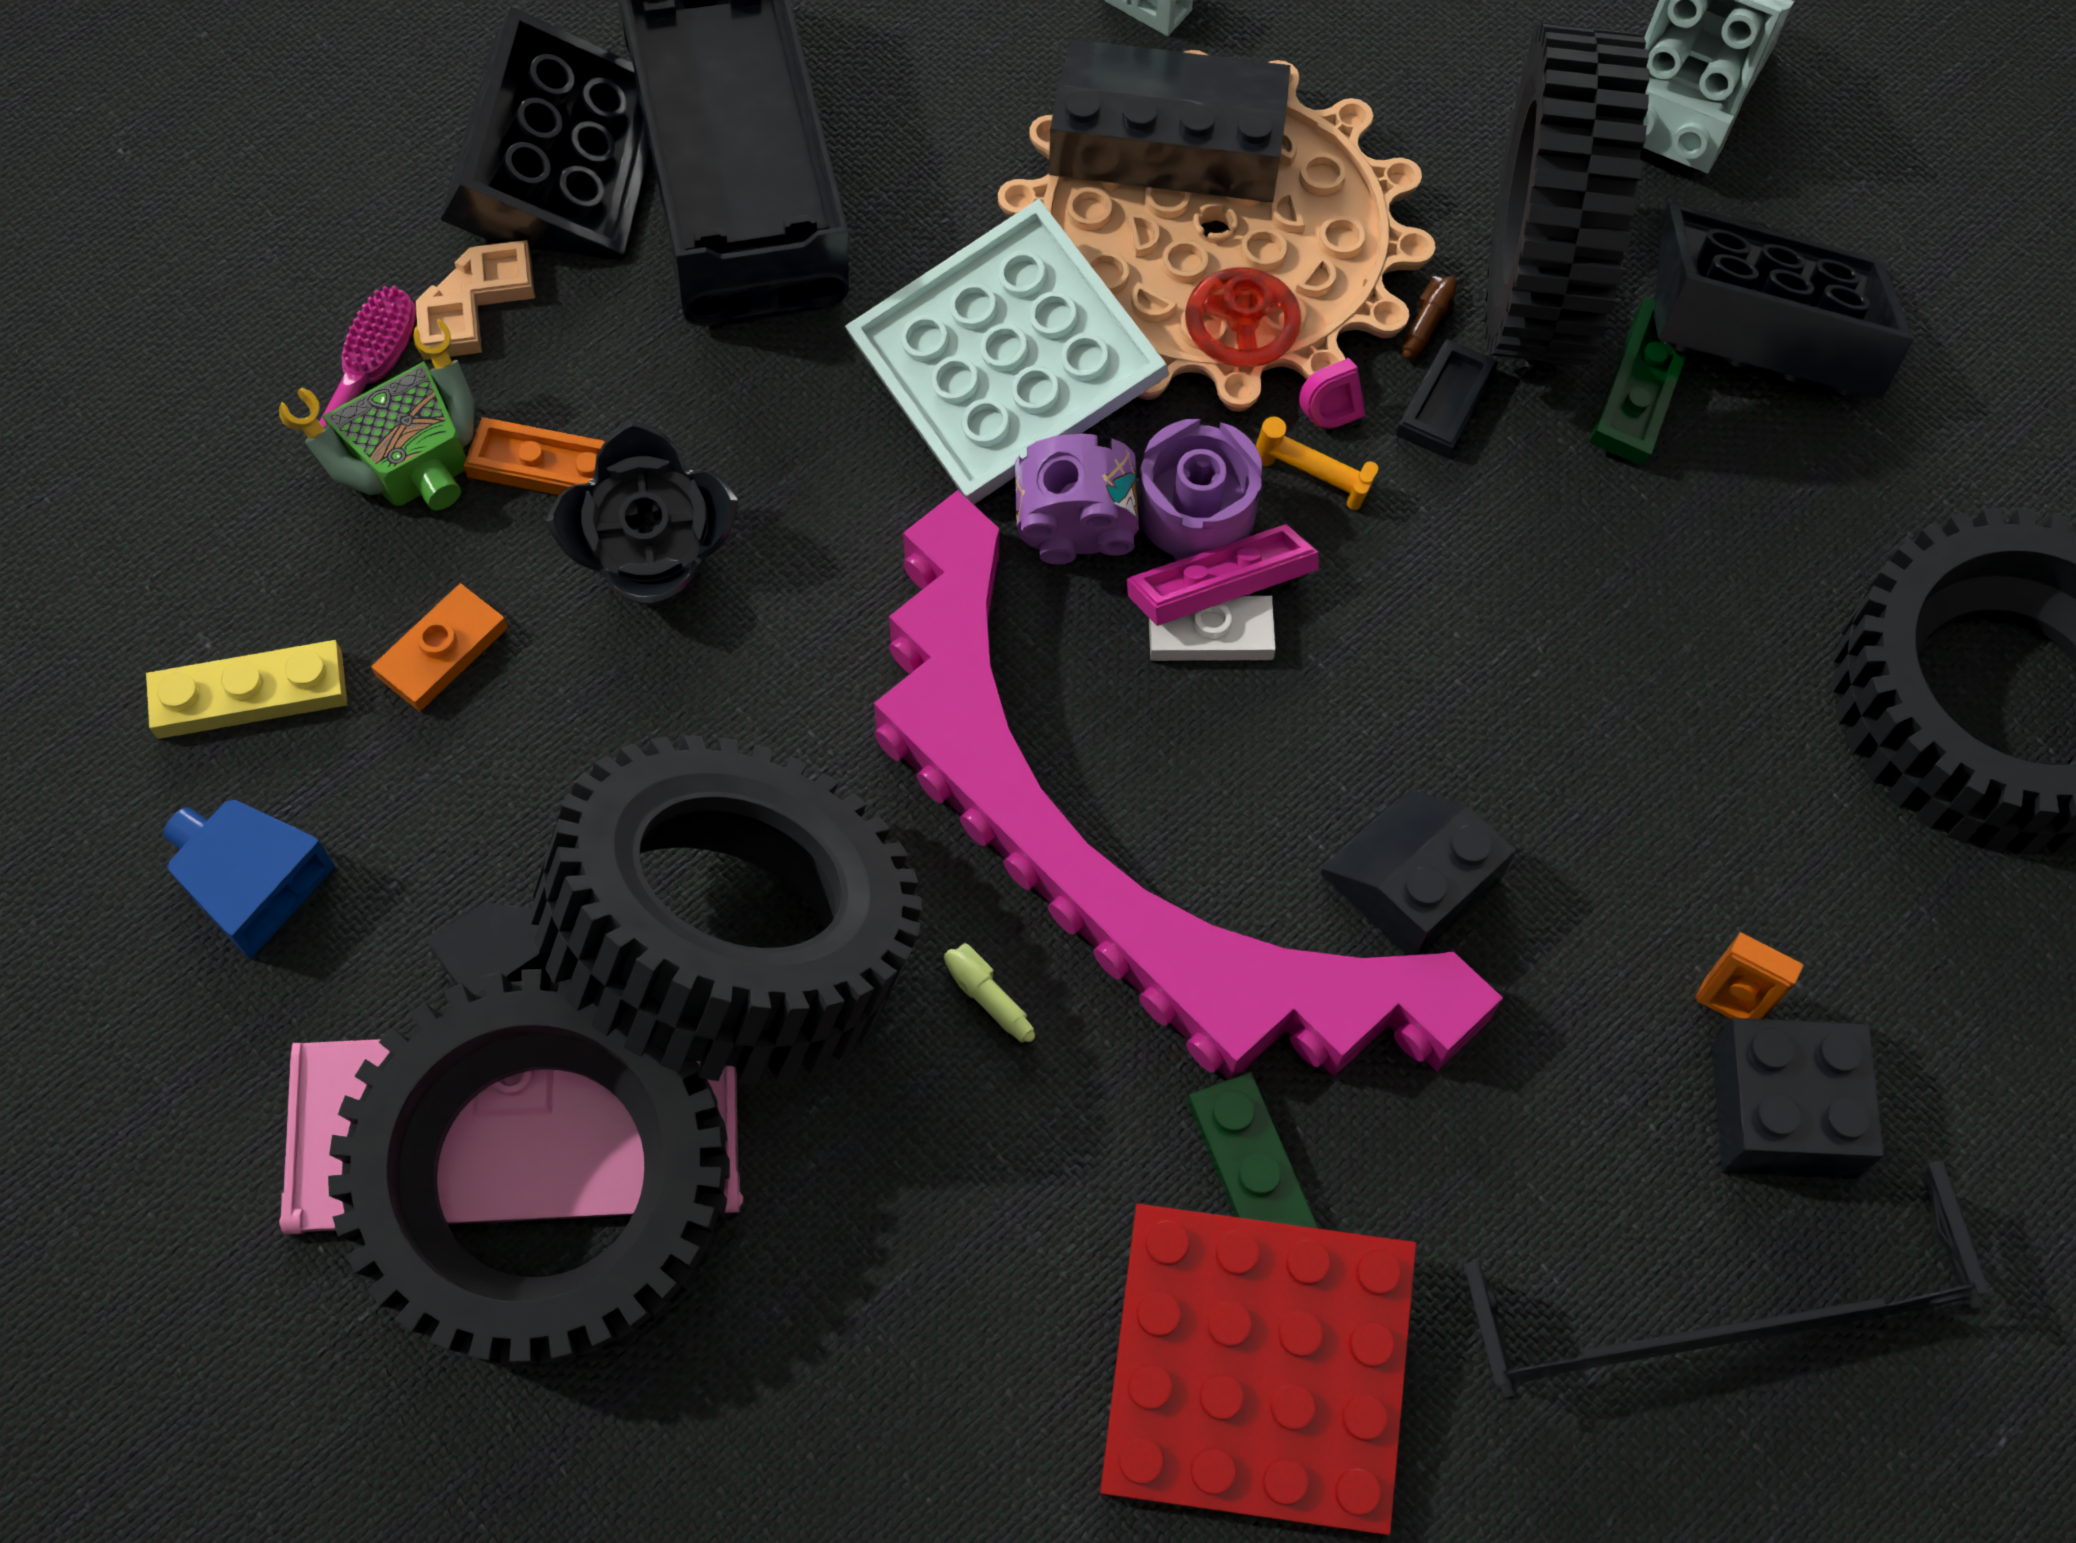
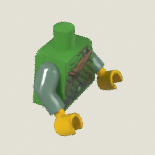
M437 319V324L444 335V341L440 346L435 348L425 346L420 340V333L417 327H415L413 334L416 348L421 354L431 358L434 368L429 371L423 361L322 416L327 426L323 427L316 418L319 412V401L311 391L301 388L297 392L301 400L310 409L308 417H294L288 410V407L281 402L279 416L283 424L288 428L305 432L308 436L305 444L336 483L371 496L381 493L392 505L402 506L421 495L431 509L442 510L451 506L459 498L461 488L453 477L465 471L464 463L466 456L463 448L473 439L475 401L458 360L451 361L448 354L451 343L450 330L440 319Z

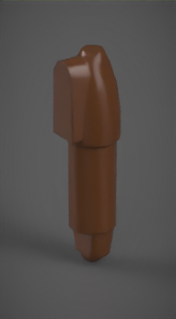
M1434 275L1420 297L1421 310L1404 337L1405 344L1402 355L1405 359L1413 360L1425 349L1439 323L1448 314L1457 290V280L1453 276L1444 278Z

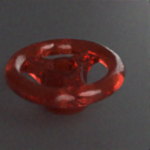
M1248 267L1228 268L1204 278L1190 294L1185 309L1187 330L1196 346L1212 359L1236 367H1256L1277 360L1293 346L1300 333L1302 323L1300 305L1292 290L1274 275ZM1224 288L1223 294H1214L1218 290ZM1281 307L1284 313L1282 331L1272 342L1257 348L1255 330L1259 327L1260 321L1266 315ZM1203 312L1226 320L1227 326L1236 332L1238 349L1228 347L1210 335L1203 322Z

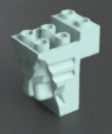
M1659 0L1644 37L1646 40L1645 49L1648 50L1649 56L1646 67L1649 69V84L1645 93L1649 94V104L1643 125L1647 126L1646 140L1643 148L1708 174L1727 140L1746 95L1776 44L1794 1Z

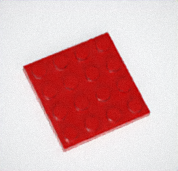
M1136 1204L1100 1494L1390 1535L1416 1242Z

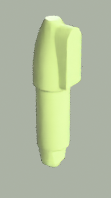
M966 943L956 950H948L943 957L959 987L970 998H974L1007 1033H1010L1022 1043L1033 1041L1035 1038L1034 1028L1026 1020L1027 1014L992 980L994 970Z

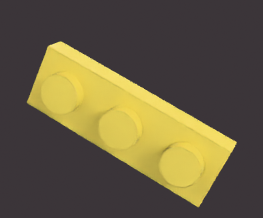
M336 640L146 673L149 728L157 739L347 706L342 651Z

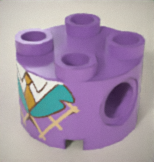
M1083 433L1053 436L1031 444L1027 447V459L1025 460L1020 455L1015 461L1017 531L1020 539L1029 546L1040 550V559L1043 562L1057 565L1066 564L1075 560L1076 554H1095L1101 552L1107 555H1123L1134 549V536L1139 530L1137 470L1135 453L1128 446L1112 439V449L1098 446L1097 435Z

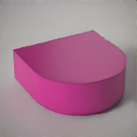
M1349 358L1316 371L1302 386L1299 396L1300 407L1313 424L1323 429H1334L1366 416L1358 367Z

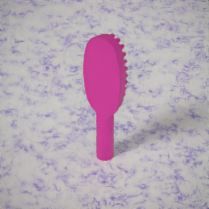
M384 286L381 292L375 290L374 297H368V303L363 304L362 311L357 312L358 317L353 319V325L349 327L350 332L346 335L341 358L344 376L323 415L360 396L367 384L375 383L384 378L405 351L414 331L417 313L413 301L403 290H399L397 286H392V289ZM321 417L319 422L323 427L327 426L323 417Z

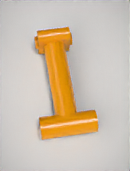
M1269 417L1263 422L1255 446L1260 454L1262 466H1270L1276 459L1281 460L1350 493L1347 506L1351 510H1358L1361 507L1378 472L1376 463L1366 462L1360 472L1284 436L1286 424L1282 419Z

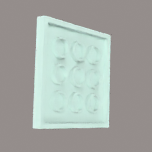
M1040 199L1028 205L845 326L854 343L959 491L973 505L1016 477L1015 461L1019 455L1023 460L1027 459V447L1031 444L1057 435L1083 433L1169 376L1165 361Z

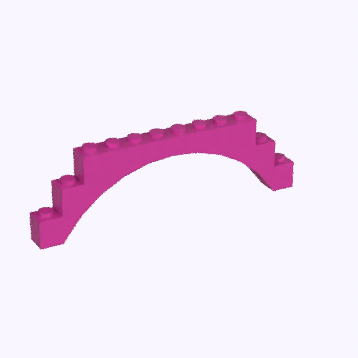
M957 490L903 532L905 555L903 566L911 580L923 590L889 616L891 638L889 650L896 662L909 675L874 703L877 729L874 735L877 742L892 759L899 761L904 758L918 772L917 779L920 785L933 800L938 803H943L946 800L961 815L960 822L975 842L981 846H986L990 843L1005 858L1004 866L1022 888L1030 890L1034 887L1050 903L1048 909L1051 915L1066 932L1072 935L1079 932L1095 947L1093 953L1102 968L1117 980L1125 977L1141 993L1139 996L1140 1002L1149 1015L1163 1026L1171 1023L1188 1040L1186 1042L1188 1051L1204 1069L1211 1073L1218 1069L1228 1080L1236 1078L1287 1031L1291 1035L1290 1041L1292 1046L1307 1063L1314 1067L1322 1065L1335 1077L1386 1027L1390 1026L1395 1031V1040L1406 1054L1419 1062L1425 1060L1438 1071L1491 1020L1503 997L1454 952L1356 958L1282 948L1213 926L1142 888L1091 847L1038 784L1008 728L990 667L988 619L995 575L999 563V528Z

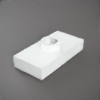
M1242 596L1159 626L1149 618L1150 661L1273 660L1275 636L1272 596Z

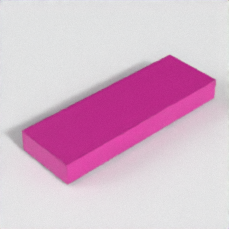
M1284 524L1237 540L1228 545L1131 576V578L1127 579L1128 597L1159 626L1317 571L1318 551L1288 525Z

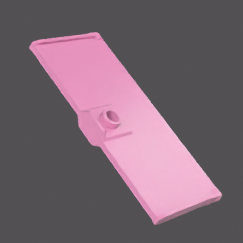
M381 1039L292 1044L284 1193H282L281 1217L279 1220L281 1231L284 1235L336 1230L332 1216L343 1214L344 1208L342 1201L329 1196L328 1176L342 1175V1161L329 1155L332 1135L347 1137L351 1122L339 1116L338 1112L345 1095L360 1100L367 1084L354 1076L364 1060L367 1059L374 1065L379 1066L390 1051L379 1043ZM725 1066L719 1081L708 1080L717 1098V1106L725 1122L728 1141H725L726 1154L730 1159V1179H725L724 1194L728 1198L725 1213L740 1212V1206L743 1203L738 1171L737 1074L735 1067ZM533 1070L504 1078L483 1090L468 1103L453 1122L445 1138L437 1172L438 1195L443 1215L448 1225L632 1216L641 1195L644 1179L642 1142L637 1127L622 1102L608 1089L585 1076L561 1070Z

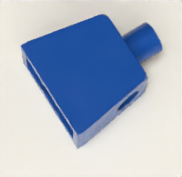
M237 800L224 802L208 820L190 807L182 808L169 819L164 829L165 839L180 849L169 861L167 869L198 906L250 960L335 867L325 849L315 837Z

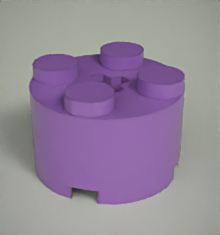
M1201 419L1181 420L1160 430L1149 441L1140 467L1138 486L1139 523L1150 541L1164 552L1172 555L1176 561L1246 538L1254 527L1262 486V461L1252 441L1244 433L1231 425L1220 422V428L1200 425Z

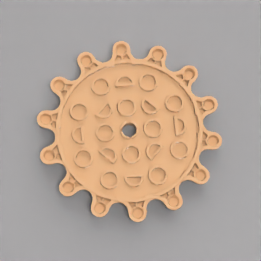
M1197 50L1184 51L1185 53L1207 55ZM1276 60L1268 62L1291 65L1281 156L1273 203L1052 176L1048 173V175L1041 179H1013L1006 182L999 189L998 204L1006 217L1010 218L1040 199L1165 361L1169 376L1137 396L1138 398L1144 400L1155 399L1167 388L1173 377L1182 373L1192 372L1205 375L1214 381L1219 398L1227 409L1237 412L1245 411L1260 396V377L1262 372L1275 367H1286L1297 371L1307 380L1316 371L1345 360L1343 353L1337 345V335L1345 331L1360 330L1380 338H1391L1405 328L1408 322L1409 310L1406 304L1384 288L1382 276L1390 271L1418 270L1433 258L1436 248L1435 241L1424 230L1406 227L1397 223L1389 212L1391 204L1408 198L1420 186L1422 173L1419 166L1409 159L1375 160L1361 152L1358 140L1369 129L1373 120L1372 109L1367 103L1359 99L1350 98L1344 99L1331 108L1324 110L1307 108L1296 97L1299 82L1298 70L1286 61ZM1053 115L1038 117L1030 126V140L1032 144L1047 159H1049L1050 127ZM1216 220L1223 222L1229 228V230L1222 233H1209L1207 237L1204 235V228L1201 225Z

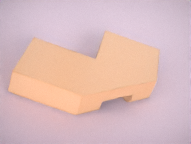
M527 240L470 247L454 262L456 268L437 287L431 285L416 300L417 326L420 340L425 346L435 348L444 341V335L437 324V319H440L450 330L451 343L448 349L450 357L482 353L478 306L535 298L531 252ZM421 354L423 360L431 359L430 357H426L423 354Z

